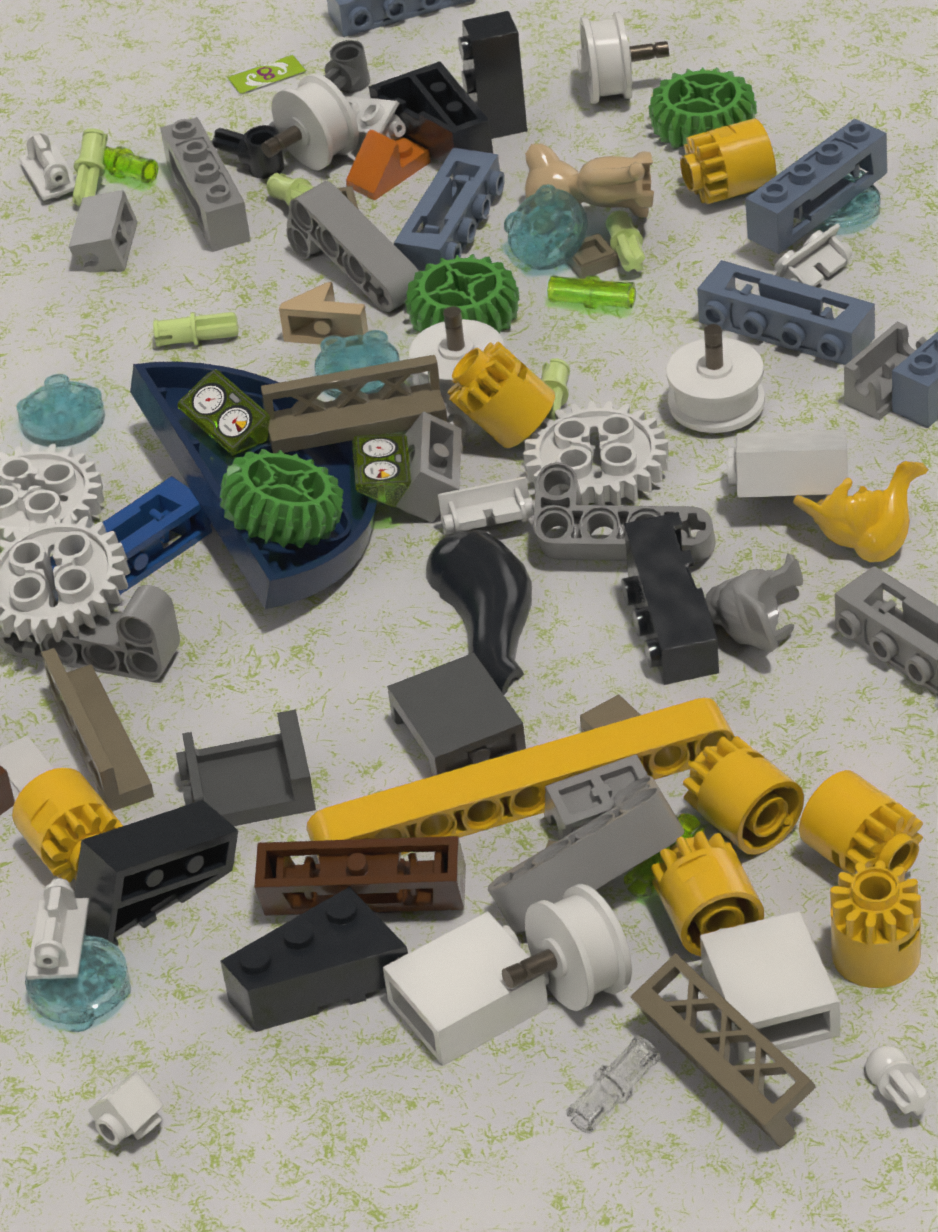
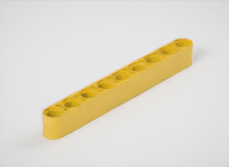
M698 698L323 808L310 817L306 830L311 841L459 836L460 838L544 813L545 786L636 754L647 775L652 776L654 780L689 770L690 764L706 746H717L721 737H725L731 742L735 736L718 704L710 698Z

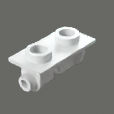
M347 96L346 99L357 121L359 136L367 134L369 130H374L393 140L399 139L405 134V124L394 113L399 105L398 101Z
M31 132L26 140L28 154L20 156L19 159L42 199L59 198L74 191L76 178L57 146H50L49 138L45 133Z
M837 223L824 233L818 230L807 239L803 248L796 253L793 250L786 252L775 264L774 268L777 270L775 275L807 285L817 286L823 281L824 276L816 267L829 277L847 265L850 261V256H852V249L846 242H839L835 238L840 225Z
M526 476L437 494L444 535L520 519L522 522H526L527 518L534 515V505L532 498H529Z
M56 878L45 887L43 893L44 900H39L26 975L27 980L78 978L90 901L89 898H76L70 883L65 879Z

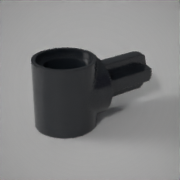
M268 125L256 126L249 129L245 134L221 127L214 131L212 139L214 147L221 151L238 155L240 163L249 167V172L252 176L268 179L274 173L280 174L284 170L282 150L269 158L263 153L261 148L262 143L279 134L278 129Z

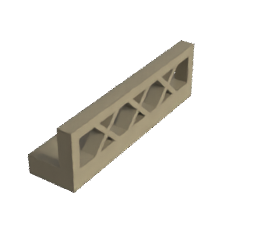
M435 354L261 386L264 415H266L265 426L273 453H277L279 450L283 453L356 440L357 437L367 438V436H378L409 430L423 411L447 422V411L440 392L438 362ZM428 371V383L409 386L403 383L411 374ZM379 380L385 384L377 393L366 394L360 391L368 382ZM335 388L342 392L333 401L323 402L317 399L324 390ZM292 396L298 400L292 408L274 411L273 399Z
M55 648L41 652L50 692L103 801L113 812L154 797L152 783L92 664L66 672Z
M675 953L630 996L648 1021L770 1139L782 1148L796 1134L785 1117L816 1086L809 1077ZM681 974L688 981L687 1000L665 1001L658 994L675 977ZM699 992L705 997L704 999H698ZM719 1010L722 1013L720 1032L698 1033L696 1031L698 1011ZM686 1012V1019H683L678 1013ZM732 1023H733L739 1030L731 1031V1030H732ZM753 1042L756 1045L754 1064L732 1065L729 1063L731 1043ZM719 1044V1052L712 1045ZM766 1055H767L774 1063H765V1062H766ZM787 1074L795 1083L772 1104L763 1095L764 1078L768 1075ZM754 1076L753 1085L745 1077Z

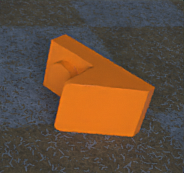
M369 130L346 178L347 187L353 186V190L376 200L431 163L429 149L403 136L393 140L374 130Z

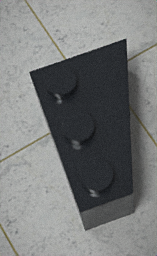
M504 11L462 20V37H458V47L463 61V71L461 72L463 89L489 119L491 139L527 132L519 33L510 12Z
M441 61L369 86L370 98L399 102L394 113L406 126L403 137L429 149L430 157L444 163L453 148L493 153L489 119Z
M679 512L624 523L628 577L621 579L623 597L627 606H635L632 613L638 637L646 636L647 640H644V648L649 667L658 668L664 685L719 673L718 639L702 587L696 588L688 568L694 566L691 551H682V521Z
M200 800L81 840L75 897L89 898L90 901L85 934L107 953L119 945L116 937L139 923L142 927L146 928L155 922L157 917L154 912L176 898L181 903H184L233 870L239 830L208 803Z
M348 887L225 957L220 962L228 1001L247 1023L258 1032L319 1014L318 1007L345 999L349 1000L350 1005L366 1001V993L386 988L383 967L407 955L408 951L407 946Z

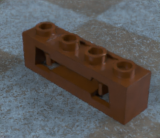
M459 836L260 842L257 844L254 888L265 916L301 915L348 887L373 912L464 910L466 863ZM401 852H435L434 860L418 861L416 853L408 854L409 861L401 858ZM319 855V864H315L313 857L306 856L304 864L295 865L290 856Z

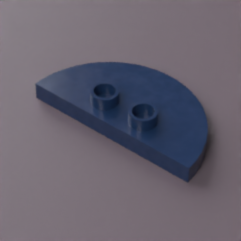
M174 361L133 364L130 387L131 395L265 610L308 598L326 589L353 568L369 543L378 501V483H370L378 481L369 479L363 474V468L372 462V459L362 452L361 446L363 443L360 439L359 451L361 454L358 453L357 439L284 453L291 456L297 453L298 458L303 460L313 459L316 467L327 468L328 475L336 477L338 479V486L343 489V511L340 522L336 524V528L331 532L329 539H320L318 545L305 543L302 548H298L294 544H287L285 547H282L279 543L273 541L266 544L265 539L258 536L250 538L247 530L234 528V521L224 517L225 510L220 507V492L223 475L227 472L228 466L233 464L236 457H244L246 452L259 454L261 449H266L268 452L273 453L265 426V418L254 429L252 428L264 417L257 410L259 409L264 414L261 386L280 382L251 372L205 363ZM212 371H215L221 377L219 378L213 372L204 382H202ZM208 383H217L223 386L227 393V400L221 410L212 415H201L193 409L192 397L198 388ZM190 392H192V393L183 401V403L189 408V409H187V408L181 403V401H182ZM234 392L242 400L235 404L229 399L230 393ZM292 396L273 399L274 411L292 408L298 400ZM243 405L251 411L253 416L250 428L238 437L229 438L223 436L217 428L220 414L230 406ZM207 418H209V419L215 424V426H216V432H217L220 436H218V435L214 432V425H213ZM240 439H242L234 448H232L228 444L230 443L232 446H234ZM360 466H362V467H361L362 483H365V484H361V481H360V468H359Z

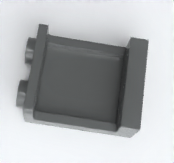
M475 653L387 686L392 719L397 725L406 724L429 759L431 777L526 749L522 720Z
M296 709L277 713L280 734L196 749L192 732L182 733L185 751L177 752L176 757L181 781H191V785L182 786L185 805L204 800L233 826L315 811L316 806Z

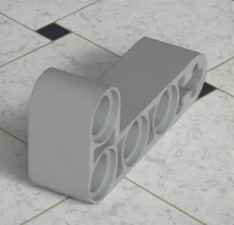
M324 181L290 201L286 234L290 246L297 255L306 259L322 250L384 312H391L405 303L407 300L408 283L414 280L415 272L419 270L331 182Z
M560 462L550 463L538 473L533 525L539 547L543 554L549 558L557 560L627 561L624 523L679 512L682 521V551L690 550L694 562L704 560L714 551L716 540L712 519L708 512L702 508L693 506L581 505L582 497L576 473L570 466ZM565 484L570 487L562 495L555 496L549 494L550 489L555 485ZM561 526L567 529L565 534L559 538L553 539L546 536V533L553 527ZM600 527H609L613 530L604 539H596L591 536L594 530ZM691 530H700L697 531L696 538H688L691 535Z
M143 585L134 592L123 613L110 611L111 615L109 617L97 614L93 617L96 627L93 629L84 623L79 625L78 637H74L69 630L63 631L60 642H56L52 633L46 634L40 644L36 642L32 632L25 640L20 641L16 631L6 635L1 627L0 645L11 655L43 662L41 652L55 648L63 666L81 668L92 664L95 672L143 681H155L161 677L178 648L180 635L174 605L169 595L158 587Z
M645 776L628 784L614 796L613 800L616 807L521 862L491 882L487 890L514 933L525 931V916L530 905L541 900L552 903L558 902L563 899L564 893L568 888L577 884H585L596 890L657 854L662 849L667 848L684 834L682 825L652 776Z

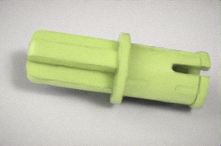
M89 128L84 130L82 134L79 158L75 160L73 165L77 176L72 201L79 206L81 205L82 198L95 196L98 178L105 173L103 157L108 135L104 134L102 130Z
M274 173L267 182L268 194L273 198L286 201L288 206L292 199L314 187L307 179L301 177L293 179L283 173H280V175L279 173Z
M615 211L606 219V228L611 235L610 246L618 254L624 270L629 272L635 269L639 272L644 268L642 262L646 258L642 249V235L634 228L631 216L628 217L626 211Z
M191 312L190 317L153 320L154 337L157 338L155 339L157 347L194 342V345L197 346L199 341L235 337L238 335L239 330L237 316L233 312L196 316L195 312Z
M559 358L550 359V365L546 361L541 375V380L555 392L553 406L546 418L554 421L556 420L555 410H560L569 397V390L566 385L570 375V367L568 363Z

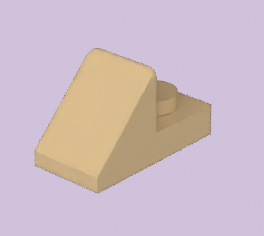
M332 282L324 283L280 304L279 313L284 342L366 347L369 332L365 304L335 302Z

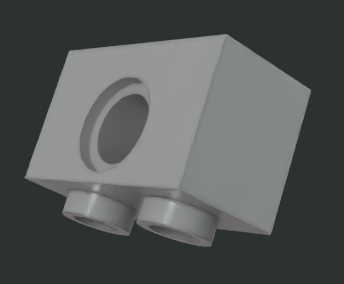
M424 411L404 435L408 481L406 479L403 438L398 443L399 449L396 454H402L403 462L397 463L401 468V472L395 477V481L405 482H395L393 506L433 523L440 514L437 494L460 489L461 428Z

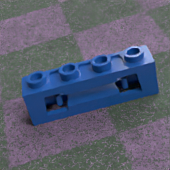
M172 476L102 522L106 532H115L118 543H122L127 557L126 561L130 574L126 575L125 578L128 588L118 590L119 594L121 595L212 533L211 522L190 488ZM170 530L181 535L172 544L163 548L161 542H169ZM53 555L50 557L52 569L57 566ZM54 587L52 593L55 601H58V592L56 587Z

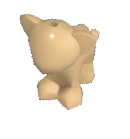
M542 143L531 144L525 153L526 163L529 168L525 184V195L531 210L528 218V228L534 236H545L552 232L562 219L571 216L583 202L599 207L629 208L635 216L648 217L649 208L653 206L654 191H651L650 165L653 163L651 152H639L633 158L619 156L598 157L585 163L580 172L561 161L551 148Z

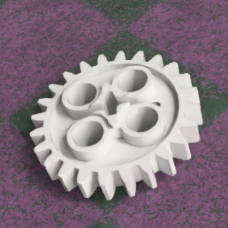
M590 401L587 409L581 410L576 404H572V413L569 414L557 409L555 410V421L545 418L541 423L542 429L537 428L531 434V439L525 440L523 457L528 482H534L536 490V479L543 467L555 462L565 463L576 473L582 497L581 505H588L589 503L604 505L605 502L611 501L614 505L621 506V498L627 497L635 502L638 500L637 490L647 493L652 492L651 482H661L662 471H667L668 440L665 439L664 428H657L656 418L645 420V411L642 409L630 414L629 404H625L616 410L613 409L612 401H608L603 408H597L595 402ZM593 432L599 434L602 476L600 478L593 477L590 434ZM558 484L550 489L549 494L555 496L562 495L570 487L565 484Z
M38 443L33 444L30 452H24L20 446H17L15 448V455L10 457L6 453L0 452V540L13 542L15 540L13 534L15 528L23 533H27L30 531V521L34 520L39 527L46 525V520L50 515L53 516L56 524L62 523L67 514H71L74 524H77L84 516H88L91 525H93L91 515L100 514L99 503L104 502L103 485L100 472L96 471L95 463L93 461L87 462L84 453L73 456L71 447H67L60 453H57L55 444H51L46 451H40Z
M67 514L62 523L56 524L53 516L50 515L46 520L45 526L39 527L32 520L29 524V532L23 533L15 528L13 530L15 537L13 542L0 540V548L2 550V553H0V625L6 635L16 631L20 641L25 640L31 632L36 642L40 644L46 634L52 633L56 642H60L63 631L69 630L74 637H78L79 625L84 623L94 629L96 623L93 617L97 614L109 617L111 613L107 603H121L122 599L118 590L128 588L125 576L130 574L122 543H118L114 531L106 532L102 522L92 526L88 516H84L77 524H74L71 514ZM54 550L53 558L57 565L54 569H52L50 563V552ZM54 587H56L58 592V604L55 607V598L52 593Z

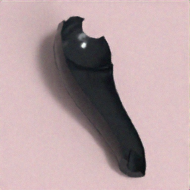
M484 530L465 531L448 535L440 540L431 550L426 563V579L431 588L439 593L440 598L452 605L461 616L468 632V655L475 653L498 688L505 695L510 681L513 678L519 680L524 675L515 658L518 641L532 605V581L524 564L512 551Z

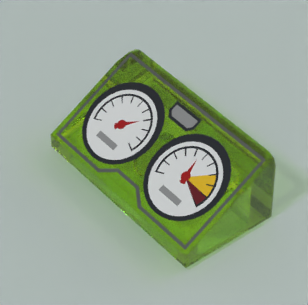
M216 369L209 372L178 401L177 407L232 456L267 441L270 422L269 414Z
M404 434L355 436L352 440L357 492L391 507H396L411 484L407 436Z

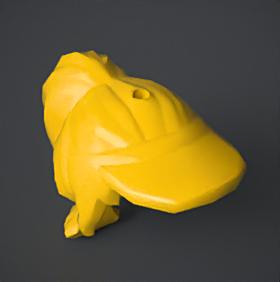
M903 461L897 465L888 488L883 491L878 489L870 491L865 486H860L859 491L853 496H847L853 481L850 478H845L831 495H827L825 500L821 499L816 503L808 498L797 495L793 503L814 519V522L819 525L830 541L840 546L853 548L860 558L868 562H884L895 555L904 544L908 534L910 519L907 490L910 482L916 477L926 474L929 469L920 462Z

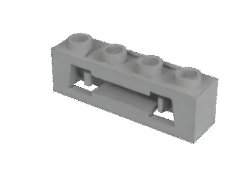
M199 118L181 119L171 125L160 127L167 167L211 251L214 252L251 241L245 202Z
M873 566L836 592L835 628L846 638L853 639L874 653L879 660L891 664L906 674L914 683L922 685L938 695V606L876 566ZM883 590L902 601L903 612L896 608L897 604L892 599L888 602L883 599Z

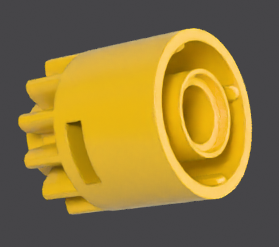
M756 118L686 137L687 144H684V150L687 155H683L680 158L681 174L688 190L694 191L695 195L699 194L702 204H711L754 192L776 176V162L769 136L762 123Z
M499 341L494 345L491 342L488 343L484 351L474 348L465 354L452 372V382L455 385L447 392L450 395V401L504 448H512L528 438L544 421L555 400V392Z
M735 736L731 742L725 737H721L717 746H706L690 764V777L683 781V785L689 790L683 799L738 848L751 855L764 853L785 839L796 825L804 805L802 788L739 736Z
M56 768L35 777L19 793L12 811L15 827L54 876L65 879L69 883L73 878L75 881L77 879L81 840L123 826L86 778L79 771L72 768Z
M843 770L826 779L812 794L801 815L799 835L805 844L853 877L855 876L856 863H863L868 868L875 867L876 862L879 860L884 861L886 869L893 871L898 866H902L906 873L918 856L919 843L923 839V836L918 831L922 827L923 822L911 811L855 772Z
M698 831L694 837L686 839L679 837L670 849H662L660 851L664 863H656L651 866L655 876L652 883L684 948L694 955L701 956L700 935L764 919V907L731 843H725L720 833L714 834L709 840H707L703 831Z
M882 860L877 861L875 867L868 868L863 863H856L855 876L853 877L846 872H840L838 874L839 886H833L830 889L832 961L836 970L845 979L854 984L868 988L894 986L908 979L916 971L921 960V896L918 894V881L914 878L905 880V869L902 866L894 868L893 871L886 869L885 862Z

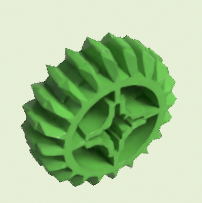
M703 67L700 71L687 69L686 73L682 75L673 73L671 80H661L660 87L653 89V96L650 98L649 118H651L654 134L660 136L661 142L671 143L674 149L684 147V144H687L686 137L753 119L755 114H757V103L752 92V85L745 83L744 77H735L733 71L722 73L719 68H715L712 71L704 70Z
M472 254L468 258H460L458 255H456L455 259L451 260L440 258L439 264L429 263L426 264L425 271L415 272L414 280L408 283L407 300L405 303L413 330L420 331V333L432 325L444 322V310L447 307L456 306L461 309L462 319L485 323L493 327L500 334L501 330L510 329L511 321L517 318L518 301L520 298L519 288L516 287V280L512 275V271L504 269L503 262L492 263L490 257L476 259L475 255Z
M261 449L259 454L246 452L244 457H236L233 464L228 466L221 483L220 507L225 510L224 517L234 521V528L247 530L250 538L258 536L265 539L266 544L273 541L279 543L282 547H285L287 544H294L298 548H302L305 543L318 545L320 539H329L331 532L335 530L336 524L340 522L342 515L343 489L338 486V479L328 475L327 468L316 467L313 459L303 460L298 458L297 453L291 456L284 454L281 450L277 453H270L266 449Z

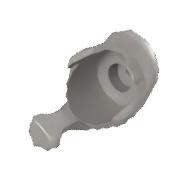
M787 553L785 564L775 571L772 569L766 571L764 569L748 570L740 576L712 587L706 594L705 600L713 624L723 626L737 643L748 644L767 652H773L778 647L777 642L788 636L794 629V624H788L776 630V626L779 623V612L775 596L778 592L790 586L803 585L799 561L795 559L794 555Z

